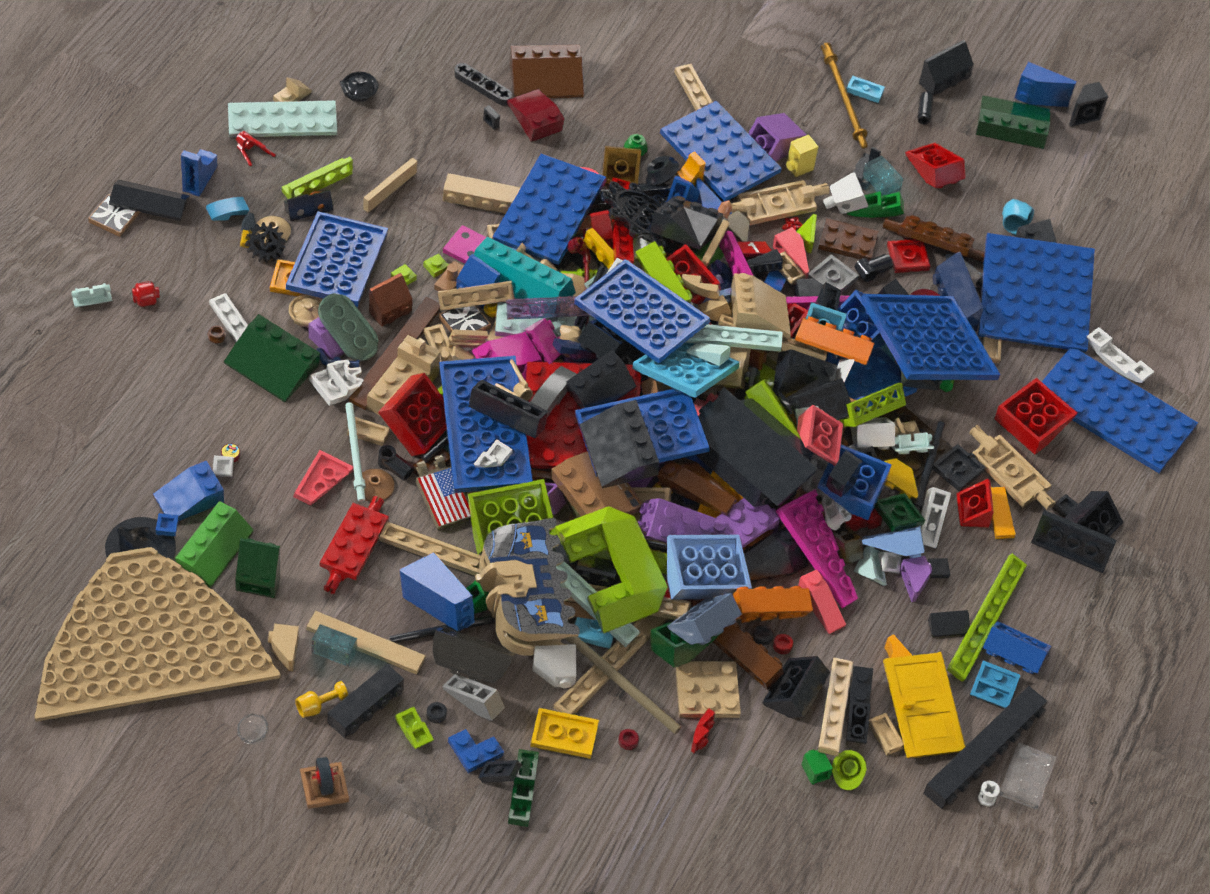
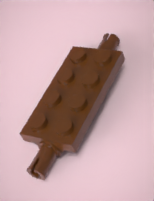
M913 215L906 216L905 220L901 223L888 218L884 221L882 229L955 253L961 252L963 258H970L984 263L985 252L973 248L972 245L975 238H972L969 234L954 232L949 227H939L934 222H925Z

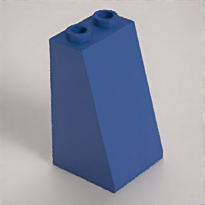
M434 552L400 569L404 599L456 631H460L475 623L472 595Z

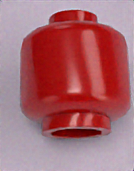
M152 281L136 283L135 288H132L133 302L137 303L139 307L155 305L157 298H160L159 287H155Z

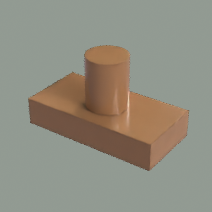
M456 261L449 264L447 270L434 284V289L437 291L456 289L457 277L464 265Z

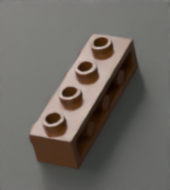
M736 622L724 627V631L713 641L719 649L766 690L784 674L782 662L777 657L772 658L762 644L757 645L753 641L754 638L745 631L743 633Z

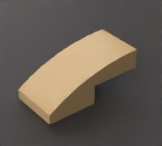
M682 275L683 285L687 289L698 295L719 300L720 292L718 285L702 283L701 276Z

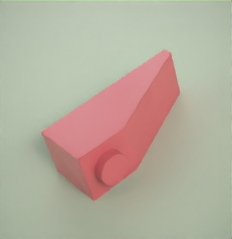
M793 227L775 235L773 248L777 249L779 253L785 251L806 275L805 279H807L809 269L802 236Z
M816 569L801 576L798 586L809 588L813 613L826 631L831 634L845 627L846 623L830 588Z

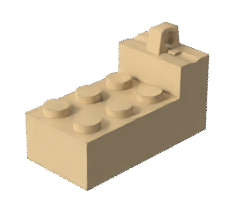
M407 335L398 347L397 358L368 393L367 409L379 415V410L412 375L425 373L433 383L439 375L440 351L427 345L426 341L421 338L417 340Z

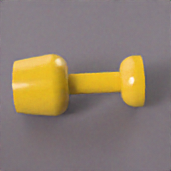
M342 681L335 684L333 691L318 696L313 691H309L295 699L297 710L302 718L317 715L322 710L321 704L335 698L342 701L348 696V691Z

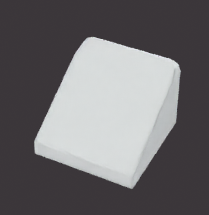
M878 552L881 571L900 574L902 555Z

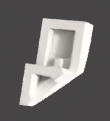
M496 439L487 452L483 451L474 463V466L477 468L502 466L511 456L513 450Z

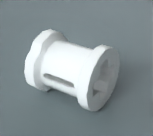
M986 781L982 784L978 796V801L981 805L986 807L994 805L1000 791L997 783Z

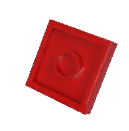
M917 239L888 241L887 247L892 258L894 273L930 271L931 266L923 241Z

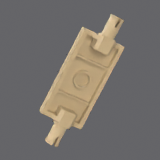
M802 180L745 192L737 196L738 202L731 203L733 208L731 212H742L747 217L749 225L810 213L817 209L814 198L820 195H827L830 190L827 183L812 186L806 185L805 181Z
M978 425L970 430L969 434L980 443V447L972 452L976 457L975 459L986 467L985 471L1001 487H1005L1006 492L1022 508L1033 500H1038L1047 511L1056 504V501L1046 493L1050 490L1051 484L1001 435L995 438L991 435L988 436Z

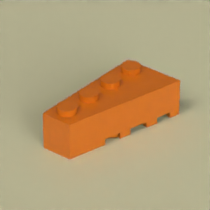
M765 586L756 587L755 589L740 587L732 594L742 614L735 620L741 619L742 623L750 622V620H755L761 617V621H768L777 616L779 619L805 617L813 611L809 588H801V586H793L784 589L783 586L773 587L772 589H766Z

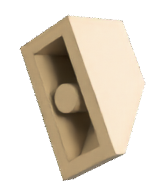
M274 624L273 631H269L268 643L272 644L273 654L287 670L293 671L299 639V626Z

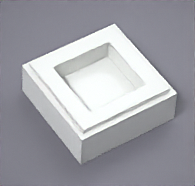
M214 455L213 472L215 476L233 477L234 457Z

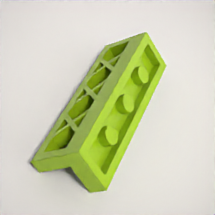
M351 157L341 158L282 186V193L287 199L305 194L310 195L314 191L323 189L352 175L353 159Z
M902 383L894 384L847 404L849 416L840 419L843 427L858 426L905 406L906 401ZM895 390H897L898 398L892 397ZM882 395L886 397L884 401L880 402ZM869 401H871L873 405L867 408ZM858 406L860 411L855 413L854 407Z

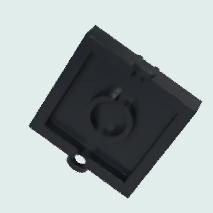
M957 444L933 464L932 470L960 492L985 472L986 467L975 459L976 457L972 452L968 453Z

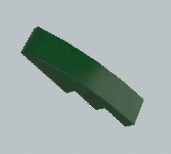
M518 750L517 760L522 766L513 784L508 824L529 826L539 756L537 751Z

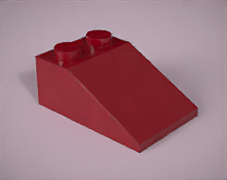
M539 89L507 100L508 105L531 142L563 130L564 116L557 105Z

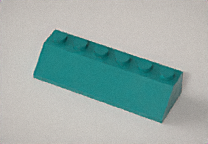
M486 237L475 249L474 255L500 273V282L512 281L515 299L552 318L576 293L572 278L489 237Z

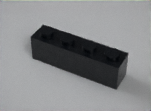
M480 380L472 388L468 407L533 438H536L544 431L548 416L547 410L484 380Z
M386 664L328 712L327 723L344 738L349 734H354L361 724L373 718L374 713L379 709H384L392 698L401 695L404 690V678Z

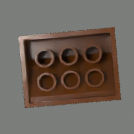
M580 44L511 46L510 68L514 98L537 89L548 98L584 97Z

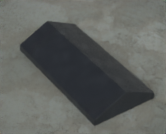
M118 179L114 183L109 205L181 221L190 195Z

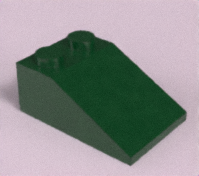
M671 621L651 629L650 650L673 668L692 661L720 634L710 637L711 641L704 645H700V643L690 644L669 630L668 625L673 622Z

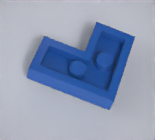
M466 729L448 737L449 745L467 773L484 766L486 762L495 761L504 756V751L494 736L477 745Z

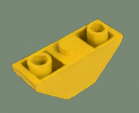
M897 459L884 461L892 464L884 486L891 490L897 489L900 491L899 494L905 493L909 499H916L918 491L912 468Z

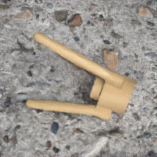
M510 360L519 378V383L514 386V392L498 383L495 386L529 401L533 396V392L528 387V383L524 380L515 362Z

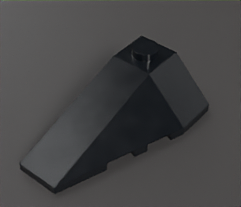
M786 527L773 533L744 554L750 582H756L757 579L766 577L772 579L782 574L786 576L793 575L808 566L805 554Z

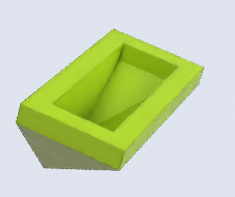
M813 214L796 231L802 236L807 253H812L817 214Z

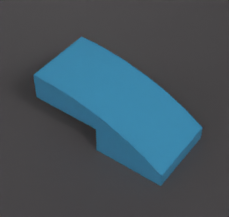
M243 197L222 199L206 206L212 221L229 220L231 215H247L249 212Z

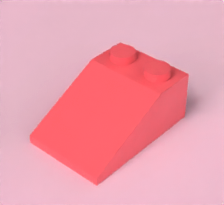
M812 405L798 417L797 432L807 449L835 466L839 461L843 423L815 405Z

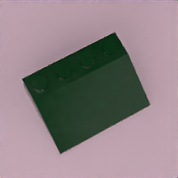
M982 95L975 135L1044 149L1050 126V109Z
M258 314L225 358L224 364L281 401L286 402L319 366L320 352Z

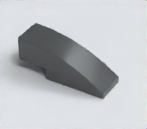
M560 366L544 382L530 403L547 410L549 416L555 405H559L567 393L566 381L575 376L576 373Z

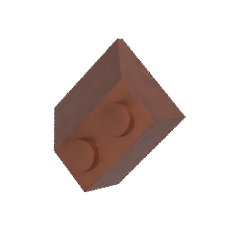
M401 273L369 289V313L381 327L394 322L395 319L405 316L412 311L413 299Z

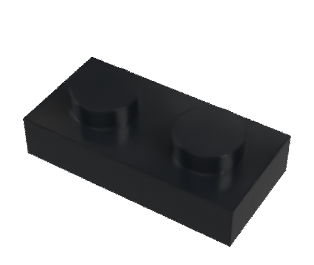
M518 760L489 761L485 763L478 778L482 783L514 781L522 765Z

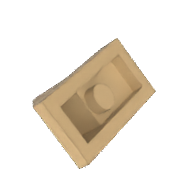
M287 77L286 87L273 96V101H300L312 93V90L301 81Z

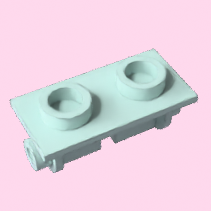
M103 283V285L92 286V289H89V287L75 288L71 292L75 308L112 301L110 285Z
M927 432L915 433L914 441H911V434L897 435L895 437L896 446L892 447V449L897 451L898 454H909L912 450H916L919 453L928 452V449H934V446L929 444L932 441V435Z

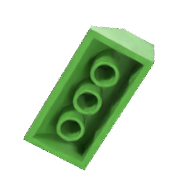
M219 501L175 557L176 563L181 565L186 571L199 576L204 581V584L211 588L239 551L240 538L248 539L253 533V528L236 509Z

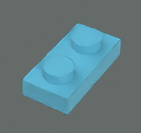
M852 76L846 90L850 94L879 103L885 87Z

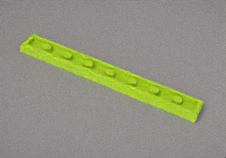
M1013 553L1005 561L947 668V671L961 682L966 680L985 644L992 626L997 622L1027 566L1026 563Z

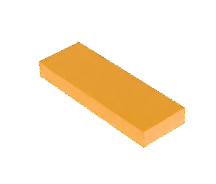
M991 487L994 508L991 521L995 538H1015L1016 534L1005 487Z

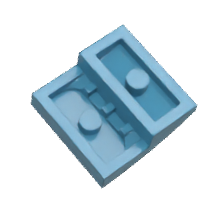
M983 661L970 695L1005 709L1011 702L1020 674Z

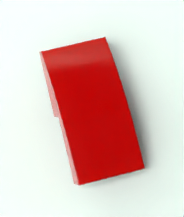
M710 708L703 714L695 729L691 747L692 753H695L699 748L703 749L709 741L707 739L708 733L715 724V712Z

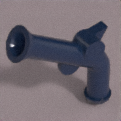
M323 348L316 349V351L320 352V361L325 366L341 360L340 357L328 359ZM360 359L349 361V368L360 367Z

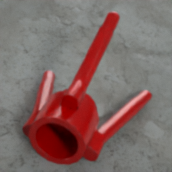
M242 131L237 135V148L241 151L249 166H252V163L244 149H251L254 145L271 156H276L275 153L266 148L263 143L253 138L248 132Z

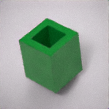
M813 749L804 754L801 765L811 785L830 779L833 768L825 753Z

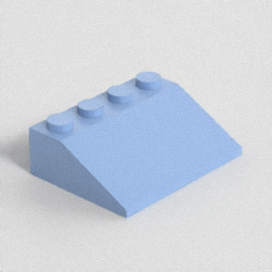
M668 535L667 582L671 600L706 599L729 593L733 594L740 587L752 589L740 536Z

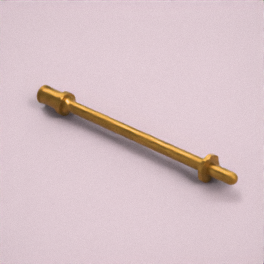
M824 43V46H821L824 62L830 65L855 130L852 138L859 141L862 149H866L868 145L865 138L868 132L866 129H861L836 64L838 57L833 52L832 45Z

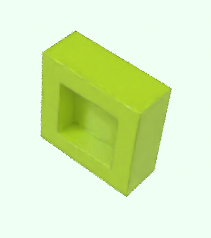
M438 253L425 260L423 266L435 278L447 270L448 263Z
M406 264L391 272V277L401 273L407 285L417 280V275Z

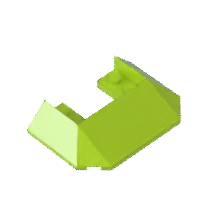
M608 506L554 528L570 563L607 549L622 583L587 597L603 634L658 612L668 586L634 516Z

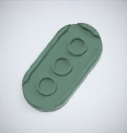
M333 293L326 296L319 304L318 315L322 324L349 358L355 361L359 359L360 361H366L373 357L378 350V336L361 312L343 294Z

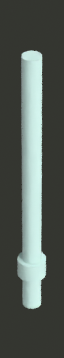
M349 402L345 406L355 476L353 483L354 489L357 491L358 502L364 503L366 501L364 492L366 484L362 477L353 403Z

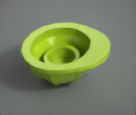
M852 750L839 753L834 758L832 764L835 782L841 789L845 790L857 788L865 777L867 770L863 756Z

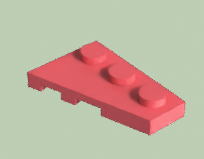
M319 450L293 497L311 506L353 472L354 468L352 465Z

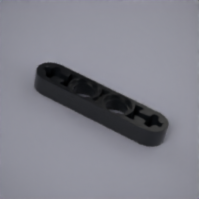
M459 63L455 66L454 76L456 79L497 104L507 106V100L512 99V92L471 66L465 63ZM473 78H478V79H480L481 81H479V82H473L472 79H473ZM486 87H493L494 90L489 91Z

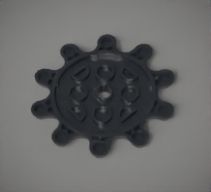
M615 181L609 183V190L612 193L608 191L602 192L601 199L613 207L609 210V217L623 222L624 226L629 229L631 237H641L644 240L655 241L658 247L662 246L663 249L666 248L667 244L676 250L685 245L650 232L654 211L666 203L662 196L655 194L653 197L649 196L636 183H630L629 189H625Z

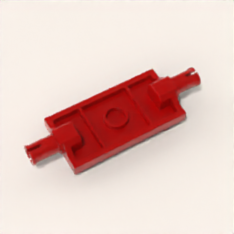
M374 496L368 508L356 503H352L320 561V567L330 572V577L323 587L326 592L329 593L330 589H332L330 594H335L337 587L344 579L357 580L384 526L389 521V516L379 513L384 504L382 498L376 501L378 496Z

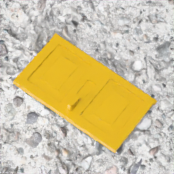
M942 652L884 659L883 663L907 759L959 753L966 746Z

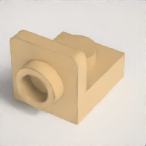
M899 418L895 419V437L897 435L911 434V441H914V434L920 433L916 422L901 423Z

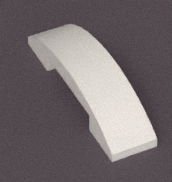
M1098 327L1087 336L1088 342L1094 351L1121 375L1142 383L1154 374V371L1141 360L1136 363L1111 343L1112 337Z

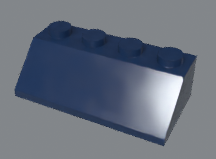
M958 252L936 267L933 283L937 286L940 296H953L973 330L977 331L984 308L961 252Z

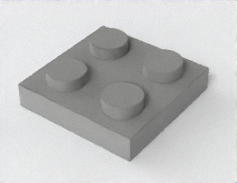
M831 254L808 273L807 279H815L821 284L827 282L840 289L842 293L858 280L859 275Z

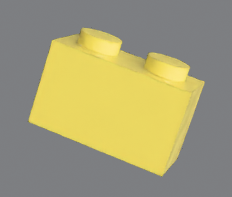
M810 135L796 139L790 144L786 166L795 177L814 170L818 145Z

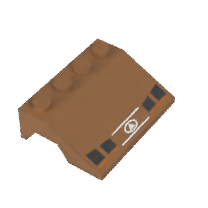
M588 451L571 457L552 469V480L581 517L608 506L629 515H633L641 508L643 502L628 482L601 488Z

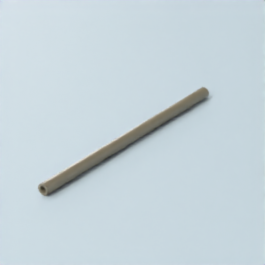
M578 636L565 638L571 645H576V649L672 733L677 734L680 731L681 726Z

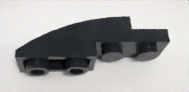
M853 666L848 698L846 741L867 744L873 668Z

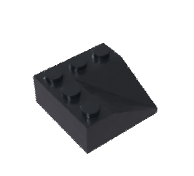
M673 196L654 211L650 232L700 250L714 238L722 223L724 214L718 212L715 208H706L698 202H689L681 196Z
M792 349L778 353L773 392L777 396L778 390L788 399V397L834 381L837 365Z

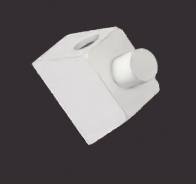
M855 172L830 186L832 196L823 199L827 209L837 205L841 214L868 207Z

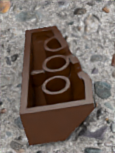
M686 457L666 461L660 469L659 475H657L662 488H670L671 492L724 515L729 513L737 501L703 467Z

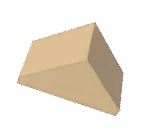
M724 295L719 296V300L711 299L698 305L699 310L710 317L711 320L719 322L721 314L733 318Z

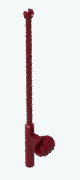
M587 228L583 230V239L581 237H574L568 242L567 246L570 253L583 255L585 283L589 280L590 249L584 242L586 231L589 230ZM589 316L586 320L585 327L589 322Z

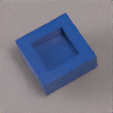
M158 513L156 534L176 536L179 515Z

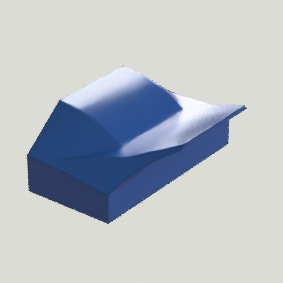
M676 176L667 201L673 196H681L686 201L697 202L701 191L695 188L693 183Z

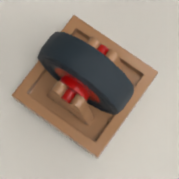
M327 757L316 759V766L300 769L308 809L349 802L341 762L330 764Z

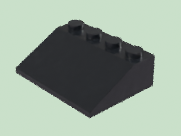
M637 400L617 404L580 424V429L601 488L659 475V460Z

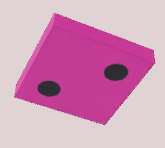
M462 225L445 245L443 253L465 264L471 254L474 255L475 249L486 237Z

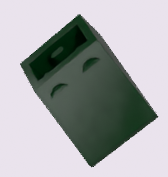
M240 538L235 577L236 591L275 598L281 579L280 546L274 543Z

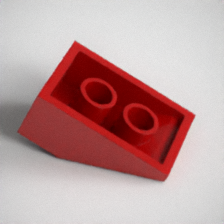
M936 143L906 152L907 158L924 181L934 188H942L944 185L955 184L965 179V159Z

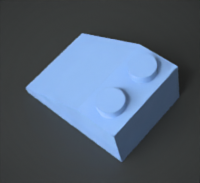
M921 526L897 532L891 531L864 536L862 538V543L903 556L909 555L910 558L921 557V553L925 552Z

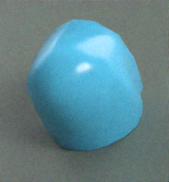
M1011 199L1005 204L1002 212L1004 228L1009 233L1016 235L1018 227L1028 225L1033 220V207L1025 202Z

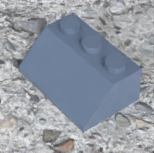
M732 593L704 599L669 624L668 628L690 644L700 643V645H704L711 641L710 637L722 633L724 627L734 624L736 622L735 619L742 614Z

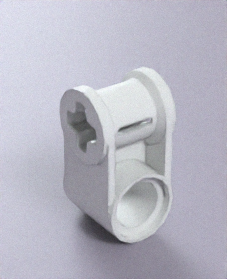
M824 495L822 505L826 517L825 521L831 529L838 530L843 522L851 519V513L828 495Z

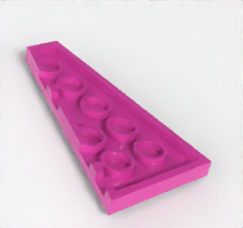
M816 489L780 507L775 512L814 569H817L826 581L832 595L843 609L856 601L858 596L851 578L844 571V560L839 558L837 553L839 550L831 528L823 517L822 512L824 509L822 504H818L816 499L818 494Z

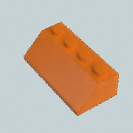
M808 316V319L803 318L795 337L796 341L848 359H854V361L865 365L868 364L875 344L871 342L872 338L861 335V338L856 337L853 331L844 329L843 332L836 330V325L827 322L825 325L819 324V319Z

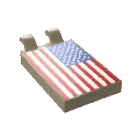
M443 455L435 457L434 465L436 469L428 471L425 461L418 462V467H416L419 477L416 478L415 482L437 531L471 520L468 500L464 492L454 493L451 467L446 468Z

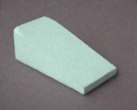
M696 343L687 350V353L720 366L729 359L731 347Z

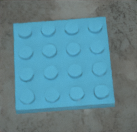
M685 342L661 363L658 364L645 354L633 362L632 369L696 398L739 369V361L729 357L720 366L687 353V350L696 343Z

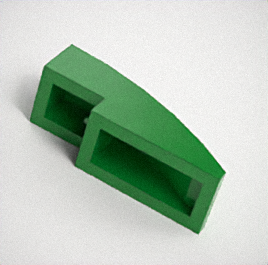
M881 191L864 195L868 207L847 212L851 216L869 218L903 215L904 200L900 192L883 196Z

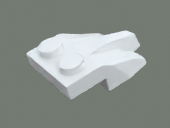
M349 360L336 361L327 364L326 370L311 374L309 381L330 406L348 399L364 380L359 378L362 372L361 367L349 368Z

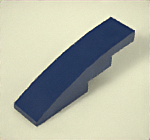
M554 338L552 345L561 354H569L574 362L594 363L598 360L596 353L591 350H585L580 346L581 343Z

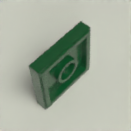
M905 493L878 499L874 507L892 532L921 526L926 521Z

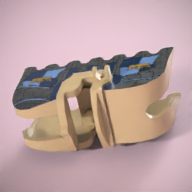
M555 518L505 525L490 532L485 539L483 552L480 557V574L475 576L476 582L480 583L481 588L486 592H490L486 598V604L492 617H495L498 639L509 651L522 656L534 655L535 646L567 645L562 644L561 639L579 636L580 633L578 626L569 624L567 621L574 617L575 609L564 605V601L571 598V591L560 587V583L565 582L568 575L565 571L556 568L557 565L563 563L564 557L561 553H556L552 550L560 544L558 536L549 534V530L556 527Z

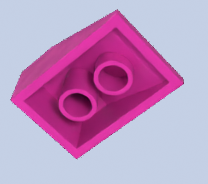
M542 318L524 329L543 362L550 364L561 355L552 345L554 338L560 339V336H555L553 332L555 327L550 320L547 321L545 318Z
M526 332L487 341L472 350L476 359L516 356V363L520 373L524 371L527 362H542L540 355Z

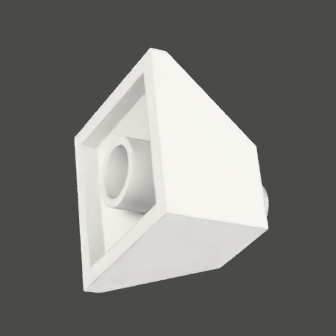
M576 645L535 646L533 671L554 687H572L576 681Z

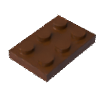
M826 218L818 249L856 259L867 258L871 260L879 231Z

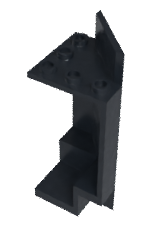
M723 388L718 392L719 396L713 403L709 401L699 410L700 415L698 417L709 445V452L696 454V456L753 507L775 503L778 506L788 499H793L797 490L816 473L817 467L811 463L814 452L807 449L796 435L753 398L739 401L727 389Z

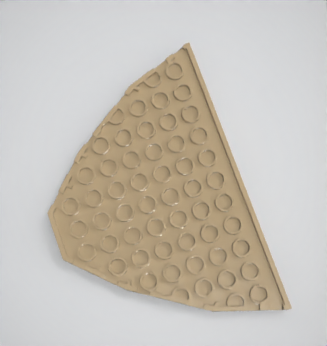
M152 547L112 553L106 559L101 569H98L89 580V584L76 597L52 649L45 658L35 721L280 678V672L275 668L272 659L264 650L250 623L244 618L242 619L223 598L204 584V581L199 576L186 571L181 565L170 558L160 555Z

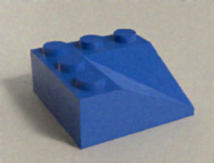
M841 445L839 459L848 450L862 461L855 485L842 497L832 493L826 487L829 474L835 466L828 462L817 488L849 513L869 520L888 478L892 464Z

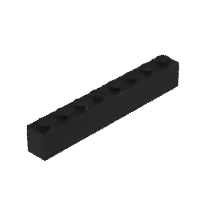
M1028 686L927 783L923 794L941 809L947 804L949 806L952 805L957 799L958 793H964L969 788L970 782L973 779L977 780L982 775L985 767L990 768L996 761V757L999 754L1002 756L1009 748L1008 745L1011 742L1015 743L1020 738L1023 730L1028 731L1033 725V721L1036 718L1040 719L1045 714L1047 700Z

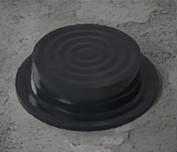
M149 517L130 518L116 525L109 533L105 543L106 558L112 553L152 547L160 555L173 560L176 552L174 536L157 535L156 519Z

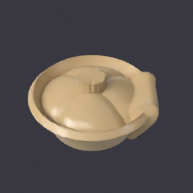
M306 294L294 298L289 305V314L294 320V324L309 328V323L319 317L318 307L323 299Z

